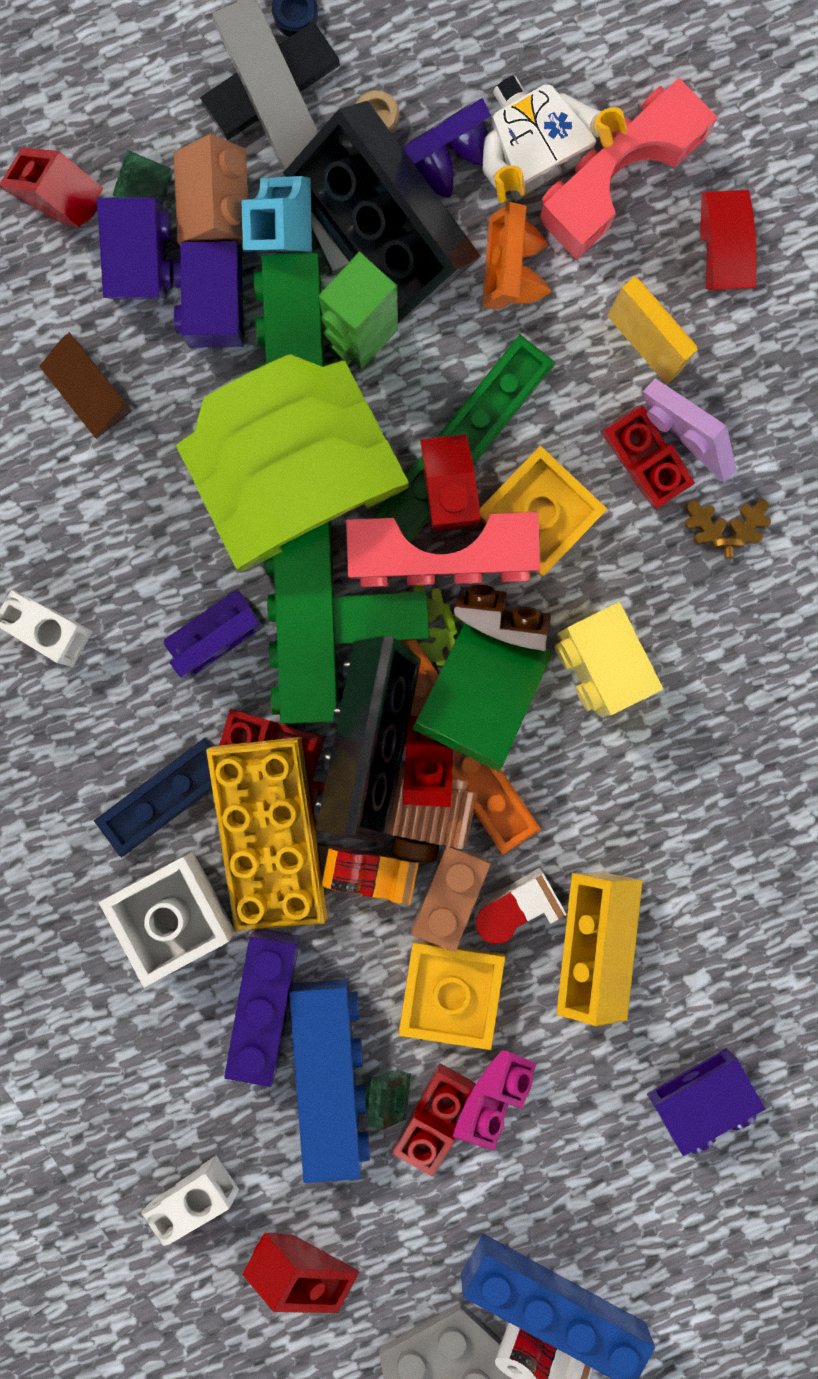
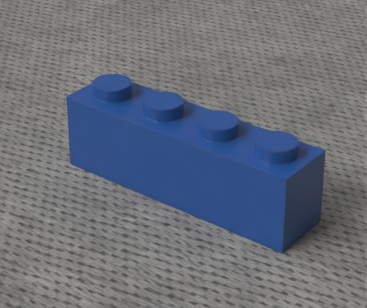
M348 979L293 983L289 995L303 1183L361 1179L362 1162L370 1161L369 1133L360 1132L359 1115L367 1114L365 1085H356L355 1068L363 1067L361 1038L353 1039L351 1022L360 1019L358 991L349 992Z
M484 1233L481 1235L461 1273L463 1298L611 1379H639L655 1349L646 1322Z

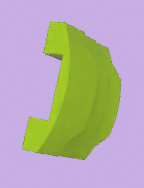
M289 354L261 366L205 396L202 401L195 431L176 444L216 526L215 528L236 569L240 573L283 552L280 547L281 545L364 504L368 509L409 488V482L345 360L321 367Z

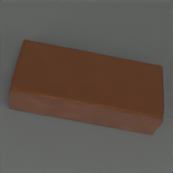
M70 332L61 338L39 366L96 439L132 412Z

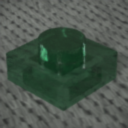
M127 150L112 196L116 198H156L163 203L174 170Z
M392 1070L371 1078V1084L366 1094V1106L368 1108L367 1126L384 1130L406 1120L411 1073Z

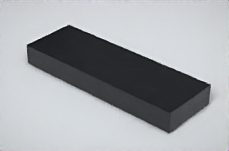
M314 21L278 45L300 92L340 66L338 56ZM238 73L200 97L202 105L227 141L259 120Z

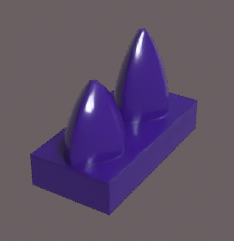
M483 98L468 104L402 146L430 187L438 195L449 198L453 190L454 174L452 161L446 147L447 143H450L455 152L465 160L473 164L483 165L484 139L488 134L484 120L491 116Z

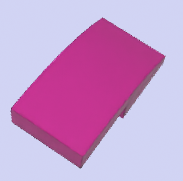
M502 1050L474 1086L461 1112L452 1137L495 1151L499 1135L504 1127V1118L508 1105L523 1109L527 1094L532 1087V1077L537 1063Z

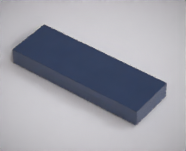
M207 737L203 738L94 820L95 824L121 858L212 791L206 750L213 745Z

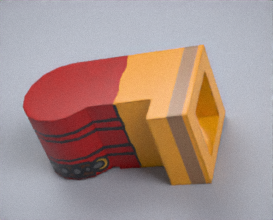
M329 847L322 886L337 891L360 893L362 896L386 899L393 903L411 905L419 863L398 858L394 854Z

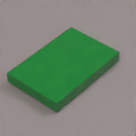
M464 623L413 730L499 772L511 749L552 656V652L513 645L495 639Z

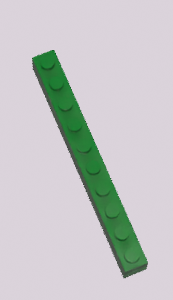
M318 253L261 255L262 272H254V288L256 301H263L264 318H256V336L258 346H265L266 363L258 364V368L289 354L324 367L323 321L321 320L322 311L318 297L322 293L321 267ZM331 521L281 545L280 547L283 552L265 560L267 576H274L275 594H268L267 612L269 622H276L277 640L269 642V660L271 669L278 668L279 687L271 688V708L273 715H280V724L334 722V710L339 698L333 613Z

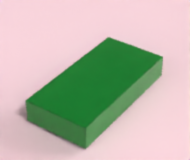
M426 592L333 597L336 645L353 644L354 641L381 636L394 637L398 641L429 639Z

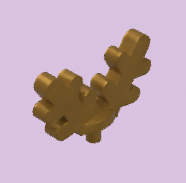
M761 499L753 508L749 504L743 505L740 508V514L744 519L743 524L738 518H734L729 522V528L734 537H724L722 535L727 524L725 519L719 518L715 523L712 522L711 517L715 511L713 505H706L703 509L696 500H691L686 505V511L690 517L685 521L684 525L687 529H700L701 532L697 533L693 538L695 544L710 543L712 548H724V559H733V548H742L745 546V543L758 544L763 539L762 533L754 531V529H764L771 524V519L768 516H764L769 508V503Z

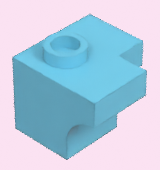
M304 176L260 178V189L255 199L241 200L243 253L312 252L311 178Z

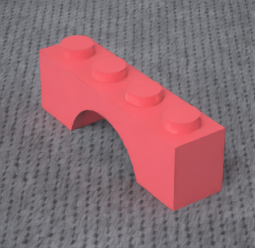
M680 77L666 90L662 86L655 89L642 104L641 109L643 111L633 121L628 117L625 118L628 130L626 134L620 131L611 132L614 141L613 145L608 148L604 147L599 153L595 149L589 151L575 167L576 174L566 184L559 180L543 196L541 200L543 207L539 219L540 223L576 260L610 229L616 214L610 196V180L619 170L631 163L642 160L659 161L676 167L709 136L718 117Z
M538 512L490 514L480 536L468 547L451 554H432L413 546L404 537L394 518L346 520L348 577L360 579L361 588L388 587V578L407 577V586L435 585V576H454V584L483 583V574H501V582L530 581V573L540 571Z

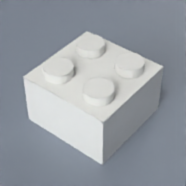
M193 851L98 902L143 987L154 983L228 943L236 934L228 915Z

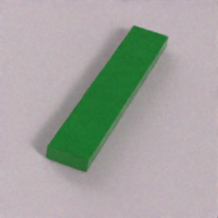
M519 334L437 437L466 434L474 466L555 366L556 362ZM422 456L405 475L409 482V488L386 499L371 518H394L404 537L410 543L413 542L430 521Z

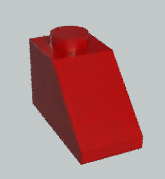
M26 147L20 149L0 182L2 189L56 221L79 228L96 213L97 198L104 189L60 151Z
M461 434L420 439L431 533L477 527L481 518L475 471L467 435Z
M264 1232L242 1275L273 1312L338 1313L360 1272L295 1235Z

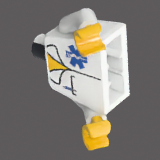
M510 76L501 81L493 91L502 109L492 116L490 132L484 139L483 173L496 188L498 202H506L507 191H511L514 200L517 201L574 169L580 160L589 151L594 149L595 137L600 138L601 145L605 148L613 145L614 141L611 132L620 131L623 134L628 132L624 113L617 107H610L599 111L564 93L559 94L549 84H544L526 94L517 77Z

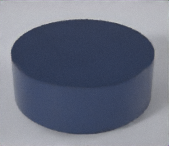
M273 0L272 15L275 26L282 34L291 37L313 21L317 24L318 9L316 0Z

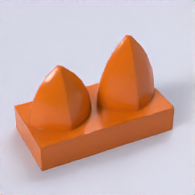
M509 202L489 217L482 307L502 309L510 303L526 304L536 302L546 297L552 291L539 274L522 264V258L537 254L547 245L541 232L530 221L526 220V205Z

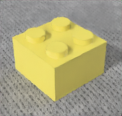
M620 602L557 633L560 642L554 645L555 650L566 670L574 668L581 684L575 686V689L587 711L593 709L597 716L613 715L663 690Z

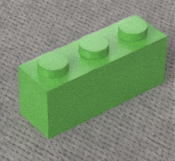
M358 252L318 297L322 311L321 320L326 329L324 334L330 341L327 348L339 361L345 360L347 365L352 361L362 370L398 331L397 285L362 253Z

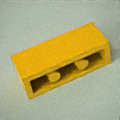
M604 872L572 873L556 1015L593 1026L627 1021L643 880Z

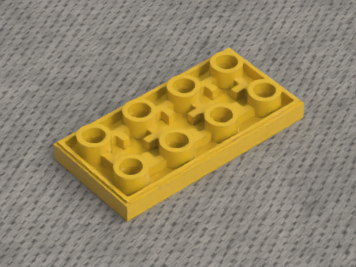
M301 737L212 746L208 748L206 752L234 930L324 924L328 919L324 888L322 886V874Z

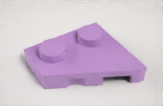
M655 378L643 391L648 408L647 417L661 431H669L725 483L736 471L727 425Z

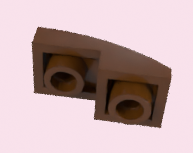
M488 585L461 587L454 608V615L495 639L525 648L546 651L551 620L550 613H541L532 607L507 609V592L496 591Z

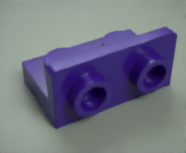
M235 590L164 640L165 647L174 658L169 663L180 678L191 679L265 626L242 593Z

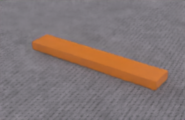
M416 640L399 641L421 659L410 716H419L439 674ZM454 750L452 778L468 781L466 790L477 792L474 813L502 855L541 830L501 769L498 772Z

